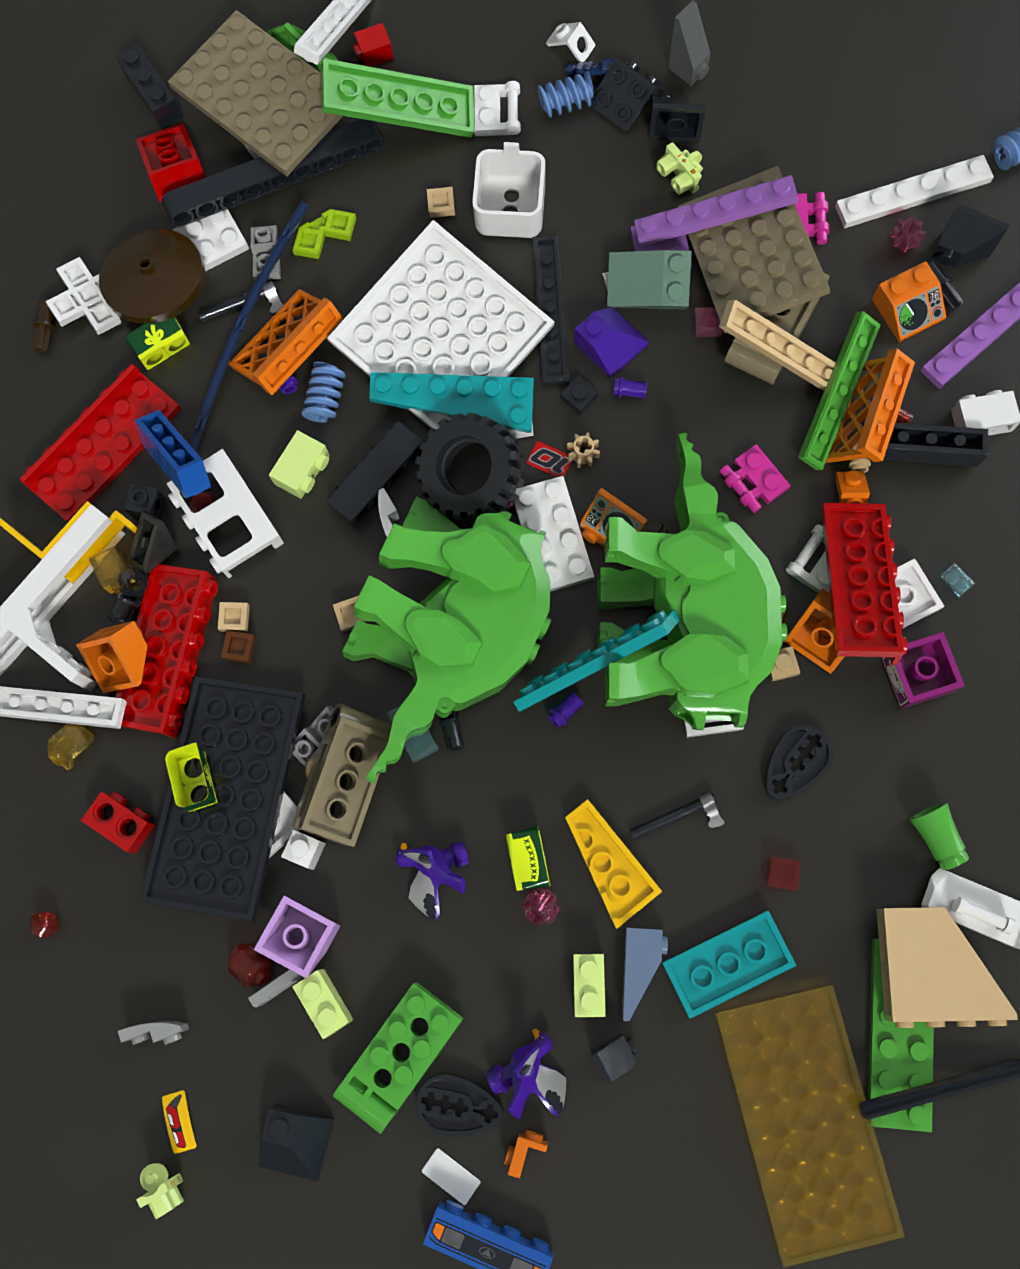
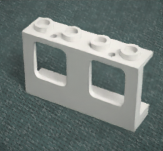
M221 449L205 459L203 463L206 472L212 473L224 491L222 498L201 511L192 513L174 483L170 481L167 485L172 491L168 494L176 508L181 506L186 513L181 516L190 530L195 528L199 536L195 538L204 552L209 550L213 556L209 561L218 574L223 572L230 578L232 575L229 570L272 544L276 549L284 544V542L225 451ZM238 515L252 534V539L227 556L220 557L207 537L208 532L233 516Z

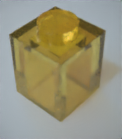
M113 546L89 558L101 586L111 594L119 592L121 588L118 584L119 576L123 571L129 569L123 554ZM134 578L128 582L127 587L135 582Z

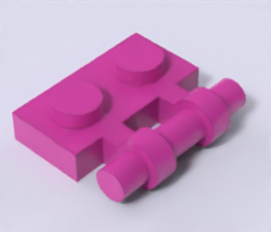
M815 193V202L807 203V194H797L798 203L795 204V207L808 237H816L817 244L819 245L826 244L829 223L826 222L828 202L825 201V193ZM809 215H815V224H808Z
M757 444L735 459L734 464L739 469L738 471L734 472L729 465L724 466L720 470V473L725 478L724 482L729 488L732 487L741 497L740 502L744 507L748 506L753 513L762 508V505L757 501L760 496L768 505L789 490L791 486ZM744 478L753 486V490L749 491L742 482Z

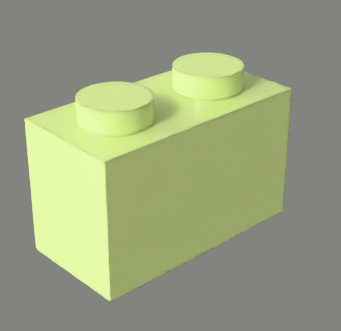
M297 430L269 473V477L276 486L302 499L305 493H309L315 484L314 478L318 472L323 471L329 462L328 450L324 444Z
M573 954L575 1017H605L604 954Z
M324 969L315 971L292 986L322 1039L331 1036L354 1020Z

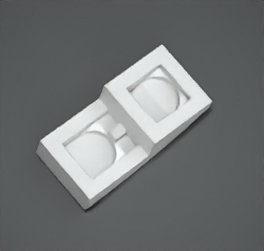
M382 488L378 494V506L382 526L388 537L393 526L392 523L400 518L388 494Z

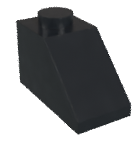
M622 1034L591 1050L592 1057L606 1085L638 1064L635 1056L639 1055V1052L631 1037L625 1040Z

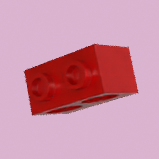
M101 791L81 821L124 851L136 854L155 827V824L148 820L151 815L137 806L133 810L126 805L128 800L115 791L112 794ZM112 805L114 813L110 819L106 820L104 812L107 807ZM135 821L137 829L134 834L129 836L127 826L130 822Z

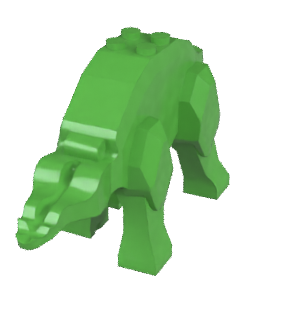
M680 433L676 436L680 480L674 501L680 533L637 532L623 518L609 517L605 527V562L620 563L634 569L619 571L614 568L601 567L597 576V609L609 610L622 607L654 605L656 613L664 610L666 614L675 610L680 620L670 633L666 635L668 640L658 639L626 657L607 665L605 669V706H620L658 695H668V709L675 716L686 721L695 730H703L706 719L732 721L734 727L744 728L748 716L750 695L757 685L772 672L782 646V641H786L787 625L781 622V613H784L786 610V597L781 595L780 585L768 558L737 523L729 521L727 514L723 512L716 513L718 493L712 485L702 478L701 458L692 451L693 443L687 441V433ZM600 622L597 630V648L601 642L612 636L617 639L624 634V630L613 623Z
M417 496L403 526L393 524L379 553V565L388 569L412 567L432 571L447 577V579L419 604L395 591L382 581L368 576L354 605L355 617L364 621L377 622L379 625L367 624L357 619L344 646L343 656L352 661L374 657L409 672L414 678L415 683L414 689L393 718L389 741L385 750L366 776L370 783L376 781L377 774L386 772V765L398 762L405 743L409 738L423 735L429 730L435 713L439 717L446 718L452 711L463 710L500 692L519 674L525 665H531L540 647L535 642L536 640H542L552 620L547 618L550 611V578L541 556L542 541L546 535L545 531L540 529L538 533L510 522L512 514L506 511L479 515L473 528L463 530L439 513L436 508H432L426 500Z

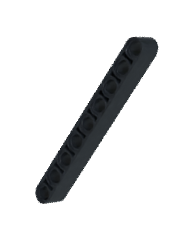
M360 119L329 131L288 176H285L262 157L169 191L162 197L161 202L172 225L176 227L185 226L374 154L383 148L385 141L374 121Z

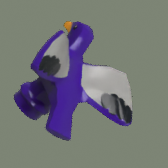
M463 842L451 843L445 850H438L431 845H425L417 849H407L406 843L401 844L396 853V863L400 867H415L418 870L411 884L408 898L426 916L436 920L439 917L438 887L440 884L449 885L462 894L465 892L466 884L464 878L453 873L450 868H461L469 863L466 848Z
M538 1029L532 1030L535 1036L534 1042L517 1049L512 1055L510 1064L504 1067L495 1065L494 1068L487 1071L488 1083L495 1094L505 1093L513 1085L514 1094L508 1111L517 1119H520L525 1101L530 1093H536L549 1111L556 1116L561 1115L564 1106L566 1077L557 1070L540 1063L541 1058L552 1049V1040Z

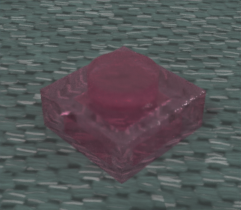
M715 307L695 308V337H722L723 329L719 328L720 320Z

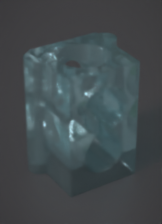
M956 563L940 575L959 597L975 584Z

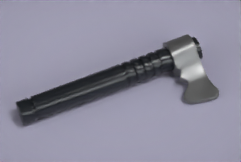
M270 281L265 284L258 300L267 297L269 299L268 302L272 303L270 312L275 314L283 305L277 294L279 290L276 283ZM251 292L198 312L202 322L244 306Z
M708 792L699 796L694 802L686 804V806L679 807L636 828L630 829L633 839L636 840L701 810H704L706 815L710 817L708 822L710 828L722 826L725 822L717 810V800L714 794Z

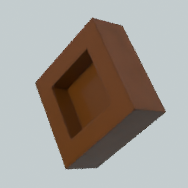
M227 630L221 658L250 664L256 636Z

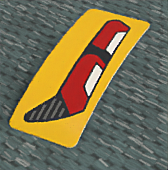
M182 1090L163 1096V1110L173 1153L177 1154L196 1148L197 1145L190 1122L185 1091Z

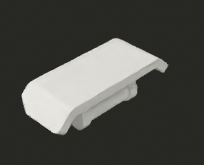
M941 868L931 876L922 900V908L945 907L955 923L1020 949V901Z

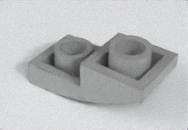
M276 225L251 228V250L253 253V277L255 282L279 240ZM280 258L268 280L281 279Z
M327 706L310 727L304 728L296 737L293 755L305 767L309 760L317 755L334 709L332 706Z
M157 1021L119 1030L118 1034L121 1043L131 1040L133 1045L150 1039V1033L153 1043L163 1040L164 1044L167 1045L182 1039L181 1032L189 1030L188 1023L177 1021Z

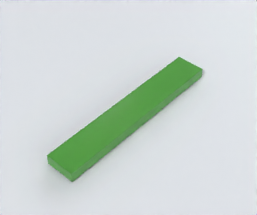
M864 311L856 312L798 455L799 459L815 470H823L881 326Z

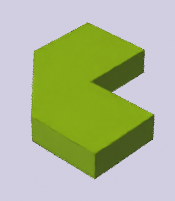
M329 209L322 213L320 218L300 226L293 246L294 255L319 259L325 236L350 241L356 222L355 213Z

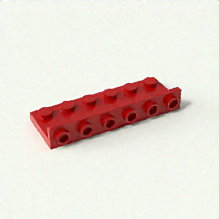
M131 364L119 373L118 378L100 393L99 398L90 407L82 411L80 417L72 426L67 427L62 432L61 437L53 445L44 450L43 455L35 464L30 465L24 471L20 481L63 519L69 522L87 501L91 504L144 449L134 420L160 410L170 422L182 408L145 377L134 364Z
M823 503L821 511L836 656L890 657L891 665H898L902 655H905L907 652V639L902 637L901 629L904 625L903 612H899L898 607L901 591L895 584L897 563L892 560L894 540L889 537L891 516L886 513V505Z
M159 564L150 572L147 582L148 586H146L147 589L145 590L136 622L147 644L142 682L137 687L117 691L116 698H122L127 701L121 727L163 734L172 738L177 737L178 731L183 724L182 716L185 704L190 697L191 681L197 671L196 662L199 651L204 644L206 624L211 617L212 601L218 590V579L207 571Z

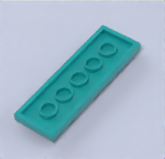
M664 610L655 613L648 618L649 621L644 623L642 627L637 623L624 630V634L617 639L612 636L601 642L599 647L592 652L588 649L580 653L568 665L566 662H563L554 667L551 673L545 677L541 674L528 682V685L519 690L521 695L513 703L519 712L603 669L609 663H614L668 635L680 618L675 610L666 614Z

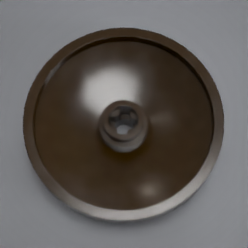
M147 229L124 238L112 248L100 269L99 288L110 309L119 317L139 324L162 322L179 315L195 301L204 284L205 265L199 250L185 235L170 229Z

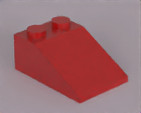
M184 123L135 139L159 202H161L162 197L167 192L206 178Z

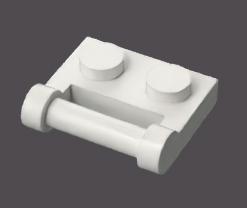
M509 81L506 84L474 85L475 136L517 135L520 133L521 123L518 121L520 84L518 82ZM500 97L508 98V121L505 123H500Z
M815 525L811 531V538L796 560L790 562L786 571L817 593L822 588L830 593L826 551L810 574L803 569L821 542L825 544L823 526Z

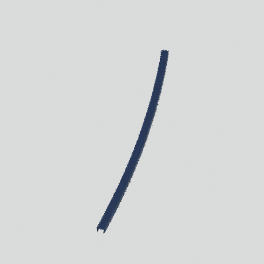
M303 200L264 265L224 349L190 441V446L196 453L219 387L246 323L276 263L310 207V204L303 203Z

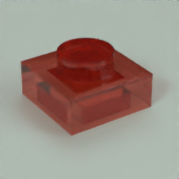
M770 857L766 887L798 891L801 861Z

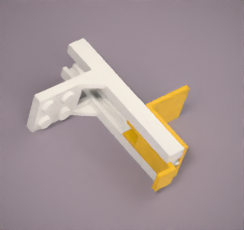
M87 501L42 551L0 518L1 527L42 559L0 606V676L28 645L71 682L91 692L97 685V682L91 678L92 673L90 669L74 660L73 655L63 647L56 645L49 620L125 535L122 528L126 526L133 533H136L137 527L115 510L108 518Z

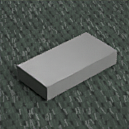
M289 969L248 999L253 1007L263 1006L302 979L303 976Z

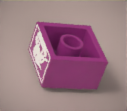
M944 632L907 643V652L905 655H902L898 665H891L890 657H881L901 709L954 693L965 686Z

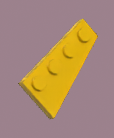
M587 799L567 815L565 819L617 929L662 891Z

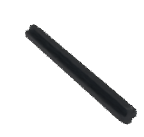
M1020 1059L862 1101L858 1104L860 1115L863 1119L870 1120L1020 1078Z

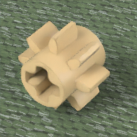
M588 432L585 436L580 437L575 434L574 443H567V450L572 451L568 455V460H575L578 468L586 464L592 467L593 457H600V451L596 450L599 446V440L593 441L589 437ZM582 448H587L584 453L579 452Z

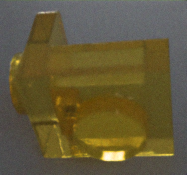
M67 723L48 740L49 759L55 765L63 766L65 769L70 770L73 767L74 758L94 741V734L79 724Z

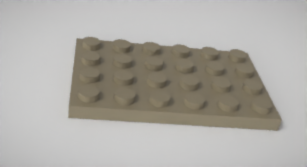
M237 10L168 81L170 88L285 176H288L343 117L321 111V73Z
M776 166L681 204L678 207L780 179L783 176L779 167ZM795 204L688 234L720 322L727 302L730 300H737L766 318L830 293L829 284Z

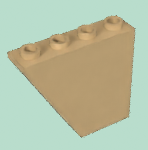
M945 907L876 909L886 1021L895 1022L896 1028H914V1022H926V1027H945V1021H956L958 1027H975L976 1021L987 1020L988 1026H1007V1020H1018L1016 1011Z

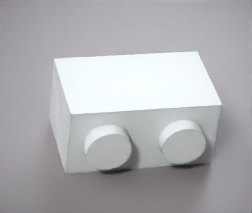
M995 390L980 397L967 395L960 398L951 410L955 427L988 429V436L1012 432L1020 424V413L1013 391L1002 392V390Z

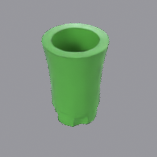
M947 802L931 806L909 818L929 847L935 861L939 862L942 870L955 868L969 860V856L965 851L966 847L957 831Z

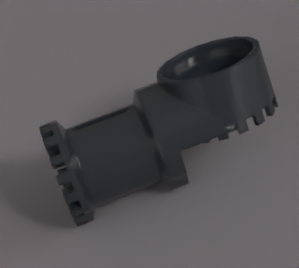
M126 569L119 576L118 584L121 588L117 594L118 601L113 611H110L107 616L113 623L117 621V625L132 621L131 618L136 608L142 603L141 598L147 589L148 580L138 569ZM132 578H139L134 586L127 587L128 582Z

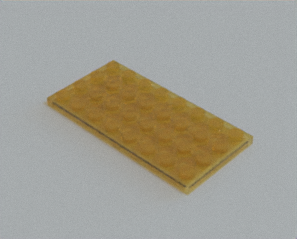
M833 985L715 1013L782 1266L785 1268L905 1237L872 1120L863 1119L860 1115L858 1104L866 1099Z

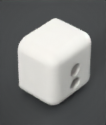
M504 142V150L487 149L482 151L476 159L473 191V211L476 229L485 236L520 238L537 236L542 229L545 197L544 157L535 151H520L519 143ZM508 191H516L519 194V198L515 202H508L505 200L504 195ZM514 207L518 212L504 211V209Z

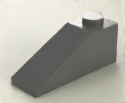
M693 0L675 17L668 69L690 86L698 79H703L708 73L711 54L698 6Z

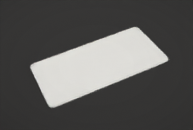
M439 1148L435 1150L422 1169L423 1174L463 1205L467 1204L480 1184L479 1179Z

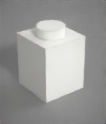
M293 830L281 857L314 870L326 843Z

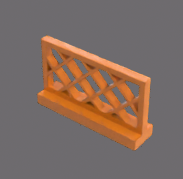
M299 289L232 359L229 365L235 371L259 384L267 393L273 395L343 320V317L330 300L326 298L320 300ZM302 300H304L303 306L295 308ZM303 314L302 319L294 321V317ZM287 320L285 325L278 327L282 321ZM285 333L284 338L276 340V336ZM269 339L267 344L260 346L264 340ZM267 352V357L258 359L260 354ZM251 358L249 363L241 365L246 359Z
M898 348L889 350L887 357L866 361L862 371H868V373L858 381L851 400L858 393L860 397L851 405L849 403L826 463L869 458L873 462L883 461L915 364L912 359ZM882 370L881 375L878 378L877 374ZM873 379L875 382L864 392L863 388ZM865 403L866 407L856 416L855 412ZM851 417L852 421L842 429L843 424ZM857 427L858 432L848 440L847 436ZM841 442H843L844 445L836 453H834L835 448ZM858 443L857 450H853V447Z

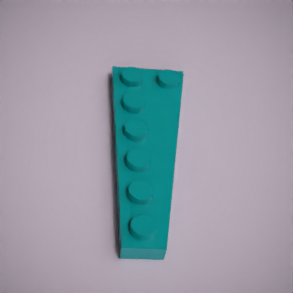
M371 372L370 402L405 409L411 408L425 413L433 412L452 418V415L459 413L465 416L468 413H476L496 421L507 429L532 433L534 378Z

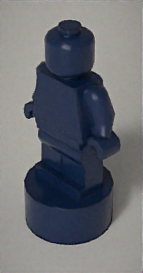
M603 59V63H593V61L582 62L576 66L575 64H569L566 67V72L568 75L580 74L583 77L585 72H589L590 76L600 75L604 78L615 59Z

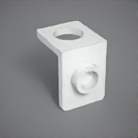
M581 22L558 25L546 42L548 46L567 45L579 63L584 62L595 47L594 41ZM580 37H583L586 42V48L582 53L577 48V41Z

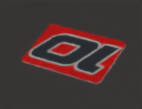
M537 441L526 463L552 476L564 477L572 461L568 460L569 454Z

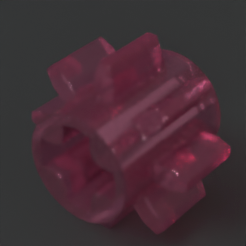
M912 216L904 221L898 219L895 228L892 229L890 234L891 237L895 238L893 246L903 249L904 252L912 247L917 250L926 235L925 231H921L923 222H919Z
M532 889L522 904V907L526 909V918L535 925H542L544 922L551 925L561 909L560 906L556 905V895L548 889H540L538 892Z

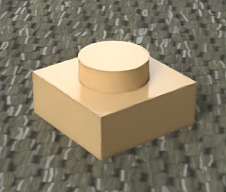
M453 187L427 189L430 218L455 215Z
M359 596L333 604L342 632L352 630L357 619L369 624L368 621L354 616V605Z
M220 602L218 630L220 632H226L227 630L248 632L250 605L248 603Z
M793 646L780 649L772 672L769 674L771 682L800 674Z

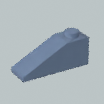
M625 928L622 997L623 1021H630L662 961V954L667 955L668 937L663 936V930Z

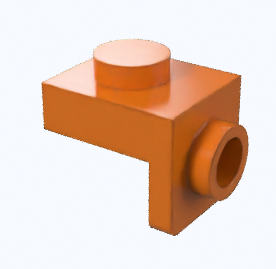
M864 471L836 472L835 483L839 495V503L868 504L870 491Z
M526 1130L525 1134H518L515 1147L509 1145L504 1163L510 1166L508 1175L520 1178L528 1147L543 1152L547 1151L548 1142L543 1140L542 1134Z

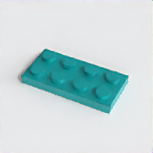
M765 911L662 962L689 1019L797 966L769 911Z

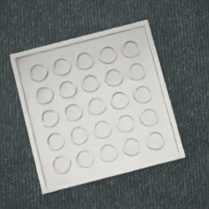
M433 220L327 339L369 376H371V372L509 377L554 326V321ZM409 409L427 426L436 430L439 428V421L444 418L452 420V418L446 417L443 414L425 413Z

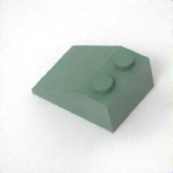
M691 251L609 252L607 307L686 310L689 307Z

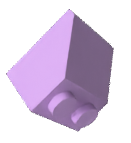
M283 896L254 950L307 978L327 952L340 926Z

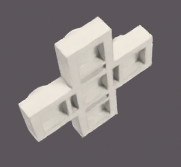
M80 257L56 269L68 290L47 300L46 303L61 327L83 315L87 317L98 335L121 324L119 316L110 309L100 292L99 274L92 277Z

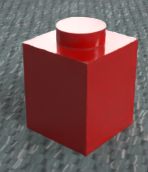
M383 23L354 32L356 44L353 45L354 53L357 60L362 59L364 66L374 67L394 60L391 42Z

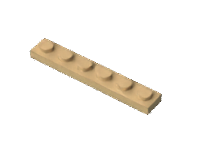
M737 300L727 302L719 328L825 391L836 364L834 361Z

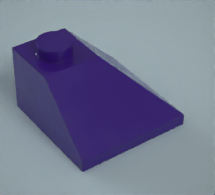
M613 307L594 311L575 328L574 343L610 378L649 345V341Z

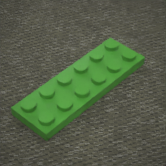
M325 58L322 60L321 111L324 113L470 138L475 133L473 86Z
M872 939L868 1100L933 1082L934 1027H926V1022H914V1028H896L895 1022L885 1020L879 939ZM932 1102L867 1120V1125L932 1132Z

